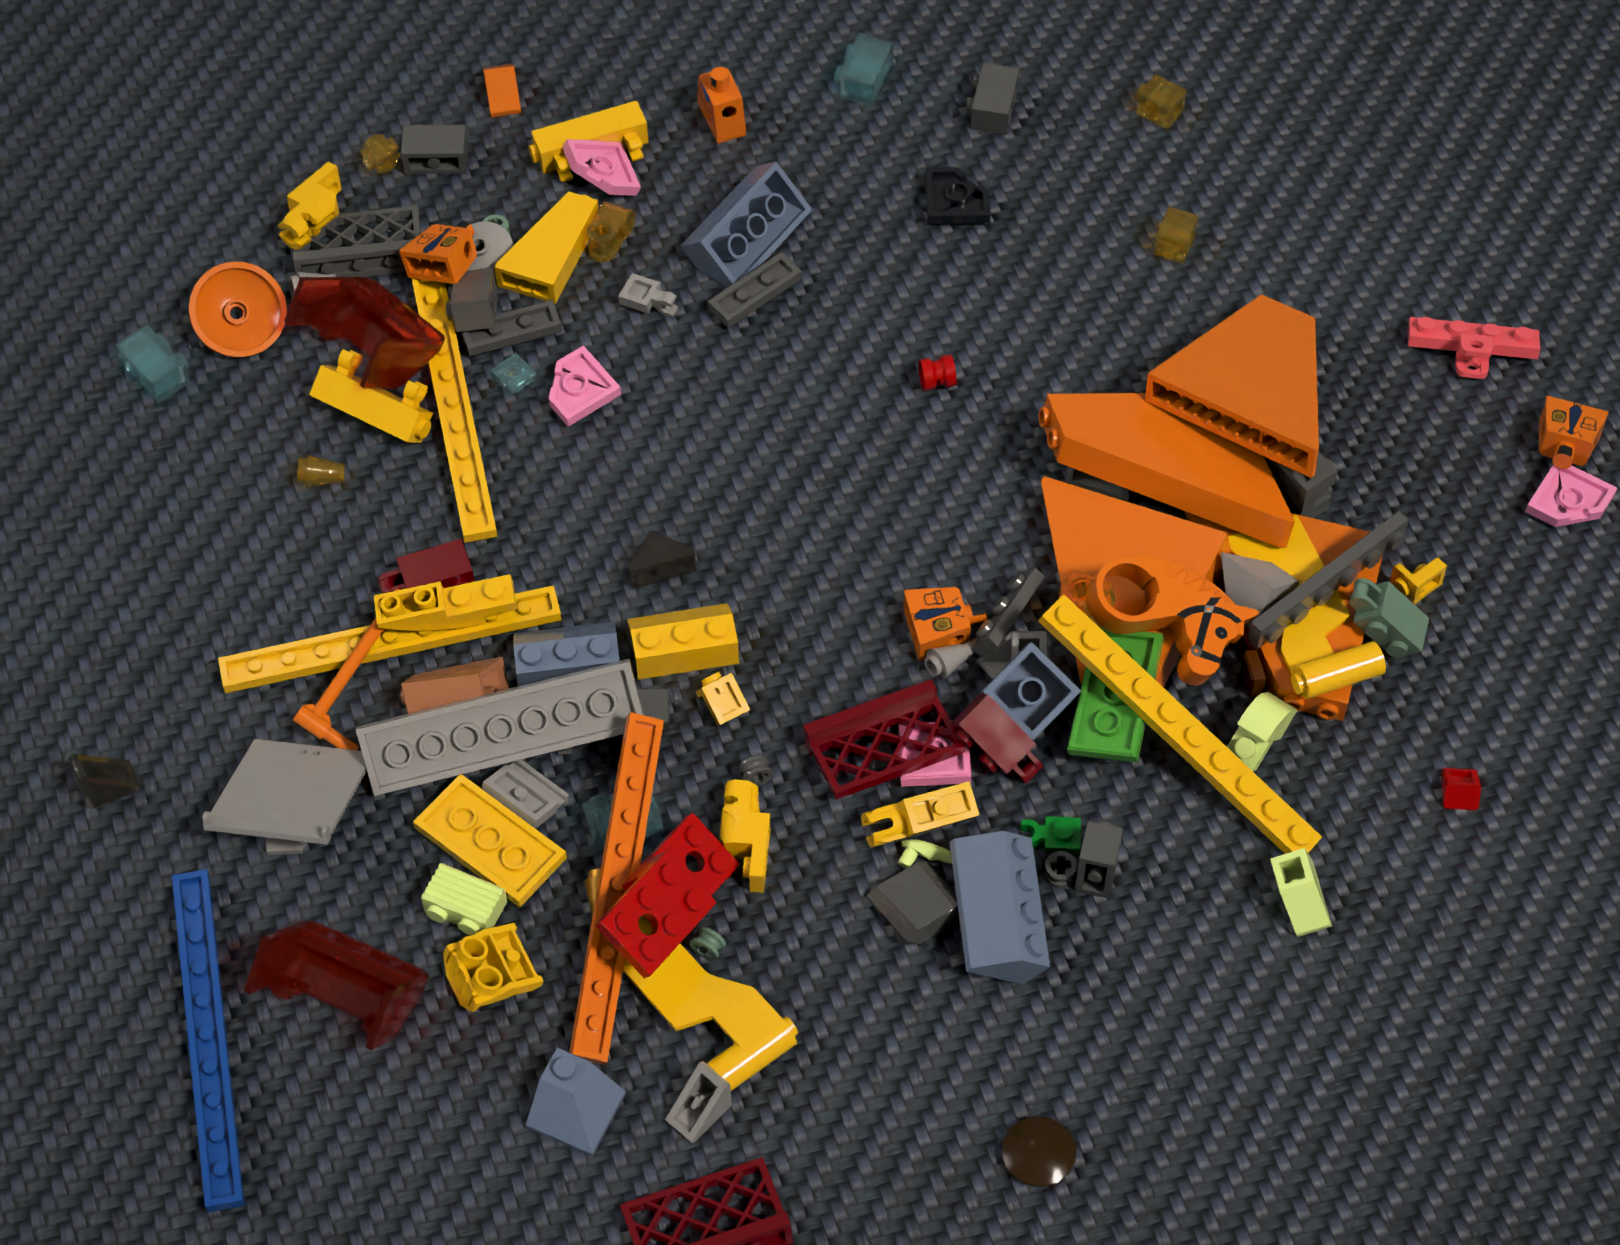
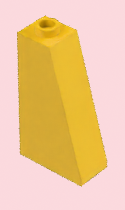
M568 192L496 263L494 268L497 287L543 301L552 300L556 304L600 220L598 200L592 199L587 195Z

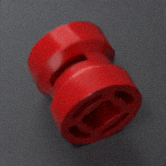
M951 354L943 355L935 361H932L930 358L918 360L919 377L923 391L934 390L937 385H943L946 388L956 386V369Z

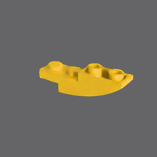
M511 574L443 588L440 581L374 595L378 628L391 630L433 631L487 624L486 616L517 610Z

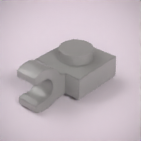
M634 273L631 274L618 295L619 304L648 313L654 307L662 315L673 317L678 310V306L673 304L677 296L671 292L662 291L661 282Z

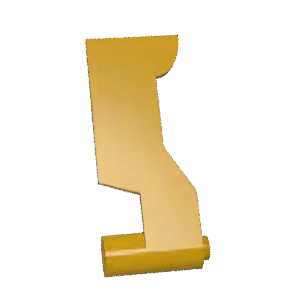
M1297 515L1292 516L1295 523L1287 546L1284 548L1274 546L1243 533L1228 536L1231 554L1272 562L1298 580L1299 585L1297 587L1325 567ZM1338 590L1333 592V595L1325 604L1321 606L1317 604L1310 609L1307 616L1296 625L1292 623L1283 631L1280 653L1291 674V683L1294 691L1298 695L1301 694L1305 699L1383 675L1386 672L1384 655L1375 641L1334 654L1326 636L1349 620L1351 616Z
M640 917L638 921L640 931L645 935H650L652 930L650 921L645 917ZM681 944L674 949L651 976L645 979L626 959L624 960V974L675 1031L713 1019L730 1037L733 1045L706 1064L730 1084L731 1091L797 1045L795 1036L798 1035V1030L794 1023L787 1016L782 1018L755 988L708 974Z

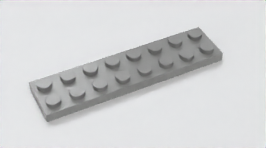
M629 659L357 726L356 733L374 796L622 735L624 734L627 715L630 712L644 715L631 663Z

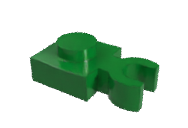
M1046 816L1045 825H1039L1031 819L1021 820L1020 831H1028L1033 834L1030 837L1032 838L1033 848L1038 845H1044V854L1064 851L1071 855L1080 856L1081 818Z

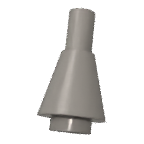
M979 637L964 644L928 649L924 662L926 670L938 680H945L969 656L975 654L971 648Z

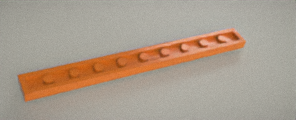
M630 712L626 717L569 1051L573 1055L601 1065L608 1062L625 958L599 931L595 924L626 892L621 885L640 866L664 720Z

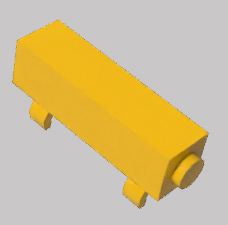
M636 100L531 131L533 144L528 145L533 163H539L543 174L557 170L560 181L565 182L573 179L570 171L571 167L562 148L566 139L622 142L624 149L628 151L631 161H636L644 158L640 148H643V144L648 143L647 122Z
M342 349L337 367L320 366L310 391V396L406 442L421 443L429 434L431 429L430 420L433 412L419 406L427 393V385L418 381L414 383L408 380L404 388L403 398L353 375L363 355L353 350L347 351Z

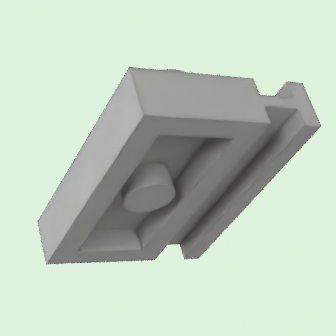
M522 759L513 761L510 765H504L483 781L482 790L535 829L553 816L560 806L568 804V793Z

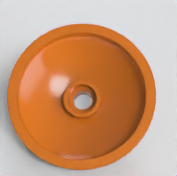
M227 262L211 268L197 281L189 300V318L197 337L209 349L227 357L246 358L265 351L278 339L286 321V300L277 281L262 268L246 262ZM239 309L242 312V317L234 319L230 315V311Z

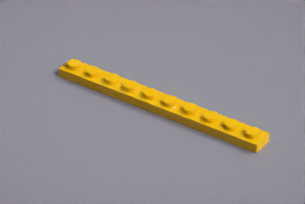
M412 278L464 542L498 537L453 320L449 321L447 317L446 302L449 299L446 284Z
M554 585L516 593L517 610L486 616L487 624L433 631L384 629L361 664L561 621V612ZM370 625L220 657L218 662L225 694L340 669Z
M1063 594L1038 620L1042 626L1281 851L1286 854L1305 848L1309 853L1319 842L1322 836L1068 597Z

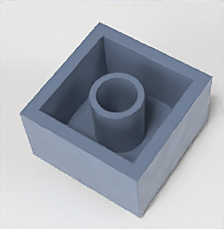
M1030 642L980 693L988 694L1034 740L1081 690Z

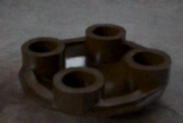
M1033 1116L1020 1120L1008 1130L1003 1140L1002 1157L1005 1163V1171L1009 1176L1029 1186L1049 1188L1059 1186L1063 1178L1070 1173L1076 1160V1145L1071 1133L1061 1123L1049 1117Z

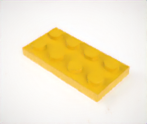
M462 774L413 821L414 828L482 880L504 888L506 897L519 908L567 859L565 850Z

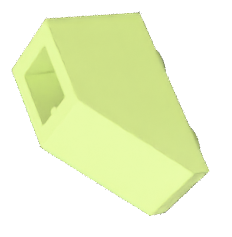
M1302 848L1271 858L1278 888L1297 937L1332 927L1316 869L1306 849Z

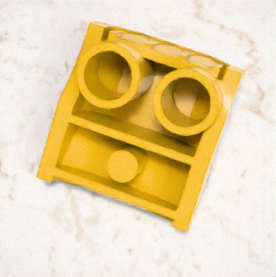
M515 923L483 929L472 936H467L461 941L446 946L443 952L445 973L460 1006L475 1012L481 1006L492 1004L517 994L530 992L542 986L544 980L541 975H537L516 934L517 927Z

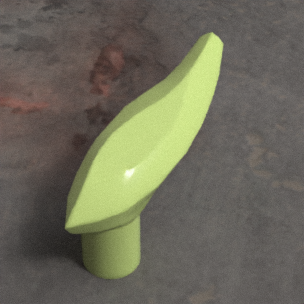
M911 839L902 841V846L905 850L898 864L903 868L907 869L912 866L917 856L924 857L930 861L939 860L952 864L951 851L941 846L922 840Z

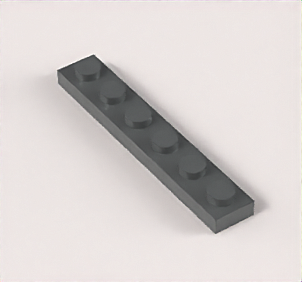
M1398 511L1253 620L1250 626L1248 642L1256 649H1259L1267 642H1275L1282 635L1286 627L1292 623L1295 625L1300 623L1315 605L1321 606L1325 604L1335 590L1341 586L1347 587L1350 585L1360 571L1366 567L1368 569L1374 567L1385 552L1389 549L1396 550L1407 537L1405 533L1409 519Z

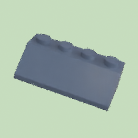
M777 161L755 166L680 247L700 272L729 287L761 266L812 211V208Z
M998 831L951 840L949 843L966 972L1018 984L1027 983L1050 968L1032 838L1007 831Z

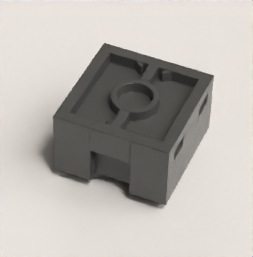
M1318 451L1316 473L1314 477L1310 478L1264 457L1290 513L1315 518L1329 509L1332 499L1330 495L1332 493L1331 486L1335 484L1338 473L1334 463L1329 458L1324 457Z

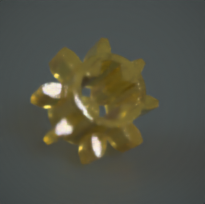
M383 134L373 135L364 142L363 149L360 150L364 157L362 162L368 171L375 168L378 173L389 172L395 168L398 162L397 158L401 156L397 151L399 146L393 137L386 140Z

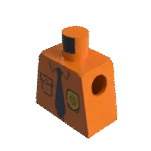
M461 221L456 226L435 224L401 248L399 252L408 277L457 284L477 257V250L472 238L475 231L472 225L466 221Z
M1547 395L1539 419V453L1542 456L1553 458L1554 466L1560 469H1567L1572 464L1586 465L1600 440L1609 411Z
M957 587L904 590L903 610L919 662L925 661L928 649L964 644L970 641V625L987 620L984 603L981 601L964 605L960 589Z

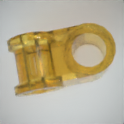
M607 201L600 205L596 216L587 228V236L591 241L589 254L592 259L598 262H607L616 256L626 237L633 230L636 220V212L634 210Z

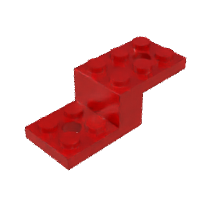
M692 812L683 818L621 885L626 892L595 926L645 979L656 971L717 903L711 896L740 863ZM687 854L697 859L698 870L696 872L688 869L685 862ZM640 917H645L650 921L652 926L650 935H645L640 931L638 926Z

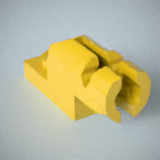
M327 162L286 196L289 213L277 227L280 229L284 228L279 233V236L289 247L301 250L311 241V236L316 237L320 234V230L340 214L336 195L342 188L336 165Z
M730 780L725 784L724 807L722 808L719 842L735 859H744L743 878H749L750 892L764 893L771 831L770 813H760L759 787L756 784L746 780Z
M970 781L903 799L898 803L862 813L861 822L863 827L884 819L893 821L891 828L872 833V836L866 837L868 845L872 848L979 816V811Z

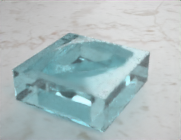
M516 352L490 370L491 377L511 396L537 379L536 371Z

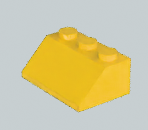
M728 603L627 619L638 680L739 664L738 639L733 614Z

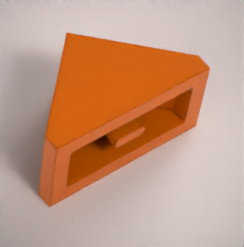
M513 63L483 68L491 118L521 113Z

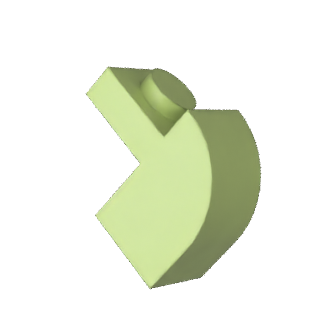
M1269 692L1261 693L1249 705L1238 721L1239 727L1227 748L1252 771H1256L1273 741L1282 738L1297 709Z

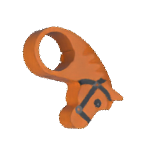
M1132 555L1112 559L1096 574L1086 591V605L1091 617L1099 626L1109 632L1131 634L1161 628L1171 629L1174 634L1176 647L1182 654L1177 664L1178 676L1184 683L1192 686L1205 683L1217 671L1224 648L1230 643H1236L1244 634V625L1249 624L1259 614V611L1256 609L1236 605L1220 588L1194 571L1175 562L1154 556ZM1111 576H1120L1134 582L1140 590L1144 589L1145 603L1148 602L1145 606V612L1140 615H1126L1114 609L1104 595V579Z

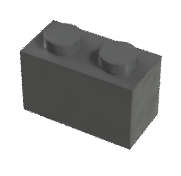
M983 63L981 74H975L972 93H976L975 98L969 97L966 115L971 116V129L1007 135L1018 91L1019 68Z
M403 125L401 158L404 174H466L468 140L465 125Z
M493 268L466 271L457 284L448 286L450 301L446 302L448 320H454L456 332L494 328L498 291Z
M1088 821L1079 857L1075 891L1110 899L1119 859L1123 828L1116 827L1112 823L1105 821L1097 823Z

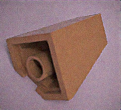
M503 657L415 674L401 683V701L407 708V713L410 714L509 689Z

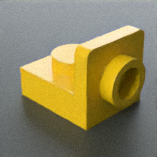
M1437 557L1427 565L1425 563L1420 564L1411 573L1401 563H1398L1393 567L1390 583L1415 605L1442 585L1447 565Z
M717 672L701 680L704 687L697 690L696 694L698 698L703 697L717 726L750 710L732 673L722 677L720 672Z

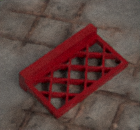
M932 679L803 725L805 747L810 756H814L836 800L966 753L964 743L955 736L957 731L937 697V688ZM934 711L938 716L934 725L918 720L919 717ZM898 724L907 726L903 736L886 732L888 728ZM913 729L930 733L925 743L909 739ZM936 735L951 739L953 745L945 748L932 746ZM865 736L875 738L870 748L854 744L855 740ZM881 740L898 745L893 755L877 751ZM904 747L921 752L918 758L912 760L900 757ZM832 748L842 749L838 760L823 756L822 752ZM849 752L866 756L861 767L845 762ZM872 759L889 763L885 770L879 772L867 769ZM840 770L856 775L852 782L841 786L837 783L836 777Z
M763 1157L620 1204L633 1245H647L650 1238L667 1245L793 1244L790 1220L786 1211L784 1212ZM759 1171L762 1181L756 1191L740 1185L744 1176ZM718 1185L728 1190L719 1203L704 1197L708 1188ZM735 1192L751 1198L744 1212L727 1206ZM683 1197L692 1202L683 1215L668 1209L672 1200ZM761 1202L773 1207L776 1215L760 1219L751 1214L757 1203ZM699 1204L715 1210L708 1224L692 1218ZM644 1209L656 1213L648 1227L634 1222L631 1214ZM722 1214L739 1220L735 1229L723 1231L716 1228ZM663 1216L679 1222L672 1236L656 1230ZM686 1226L703 1232L699 1241L690 1244L679 1239ZM638 1233L643 1234V1237L641 1238V1240H640V1237H639V1234H638Z

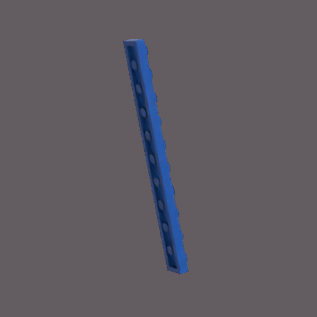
M204 869L172 875L204 1202L207 1213L245 1206L210 875L208 870Z

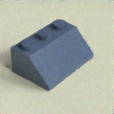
M615 622L513 633L518 686L620 661Z

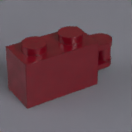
M461 539L396 558L398 569L380 575L377 580L382 594L393 592L395 589L402 590L440 581L443 588L475 582L473 570Z
M980 693L952 722L958 730L955 736L969 749L974 746L982 754L979 758L980 762L992 773H995L996 770L1005 774L1012 771L1023 783L1027 784L1044 767L1030 752L1036 743L988 694ZM1025 757L1029 762L1020 769L1017 764Z

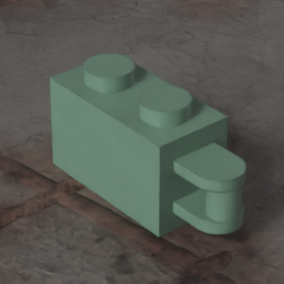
M1366 578L1356 579L1353 586V595L1350 598V605L1356 609L1353 622L1394 659L1422 652L1429 617L1389 581L1375 584Z

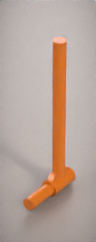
M376 618L316 705H302L292 721L320 740L323 738L339 749L357 750L359 746L331 727L332 724L327 712L383 632V628H378Z

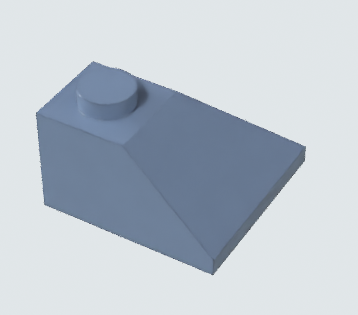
M556 1048L539 1080L526 1122V1128L593 1157L622 1103L626 1091L591 1062Z

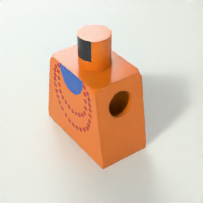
M716 67L711 72L701 74L698 77L697 103L717 144L746 136L742 95L729 69ZM723 110H725V113L729 112V117L722 116Z

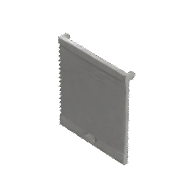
M254 739L211 812L205 811L203 813L204 830L327 845L331 839V834H333L336 825H338V821H340L343 813H345V808H347L350 800H352L354 792H356L359 783L361 784V779H363V775L367 771L362 751Z

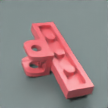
M1410 317L1408 323V346L1457 351L1455 369L1460 377L1486 378L1491 355L1538 359L1540 353L1539 330L1527 327L1515 328L1498 326L1496 324L1466 323L1461 320H1436L1429 317ZM1472 366V367H1475V368H1477V369H1476V370H1472V369H1469V368H1467V367Z

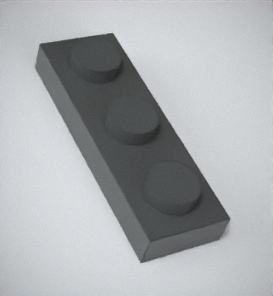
M780 252L708 300V309L729 328L801 280L802 271L787 256Z
M552 300L497 314L494 328L463 331L461 334L470 357L562 332V328Z
M1034 568L1025 575L1018 573L1007 586L1010 590L1008 595L1000 598L993 606L991 611L994 615L991 620L987 619L976 631L975 634L979 638L971 649L980 657H983L999 646L1045 576L1038 569Z

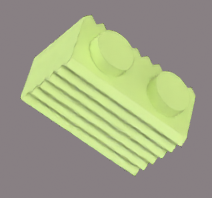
M443 863L439 864L435 875L432 876L421 897L424 911L429 918L438 923L450 921L452 924H457L462 932L470 936L483 929L493 928L507 904L504 888Z

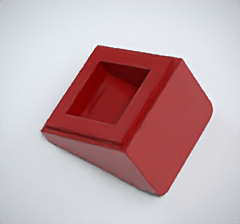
M1442 768V801L1444 808L1477 810L1482 789L1478 771L1473 769Z

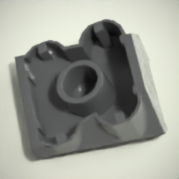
M927 861L917 862L877 885L867 895L874 904V909L879 916L887 918L893 925V935L903 945L921 944L952 926L959 917L956 893Z

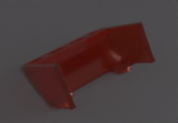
M300 277L284 320L287 326L312 325L318 330V334L328 340L347 338L366 353L370 359L360 383L363 389H396V387H403L408 380L414 377L441 351L445 336L394 294L380 283L365 277Z
M301 921L261 938L244 992L252 994L267 987L272 989L271 993L283 999H292L293 996L303 993L315 997L363 1019L361 1028L368 1037L366 1048L374 1050L397 1037L424 992L429 974L417 966L326 925L313 921Z

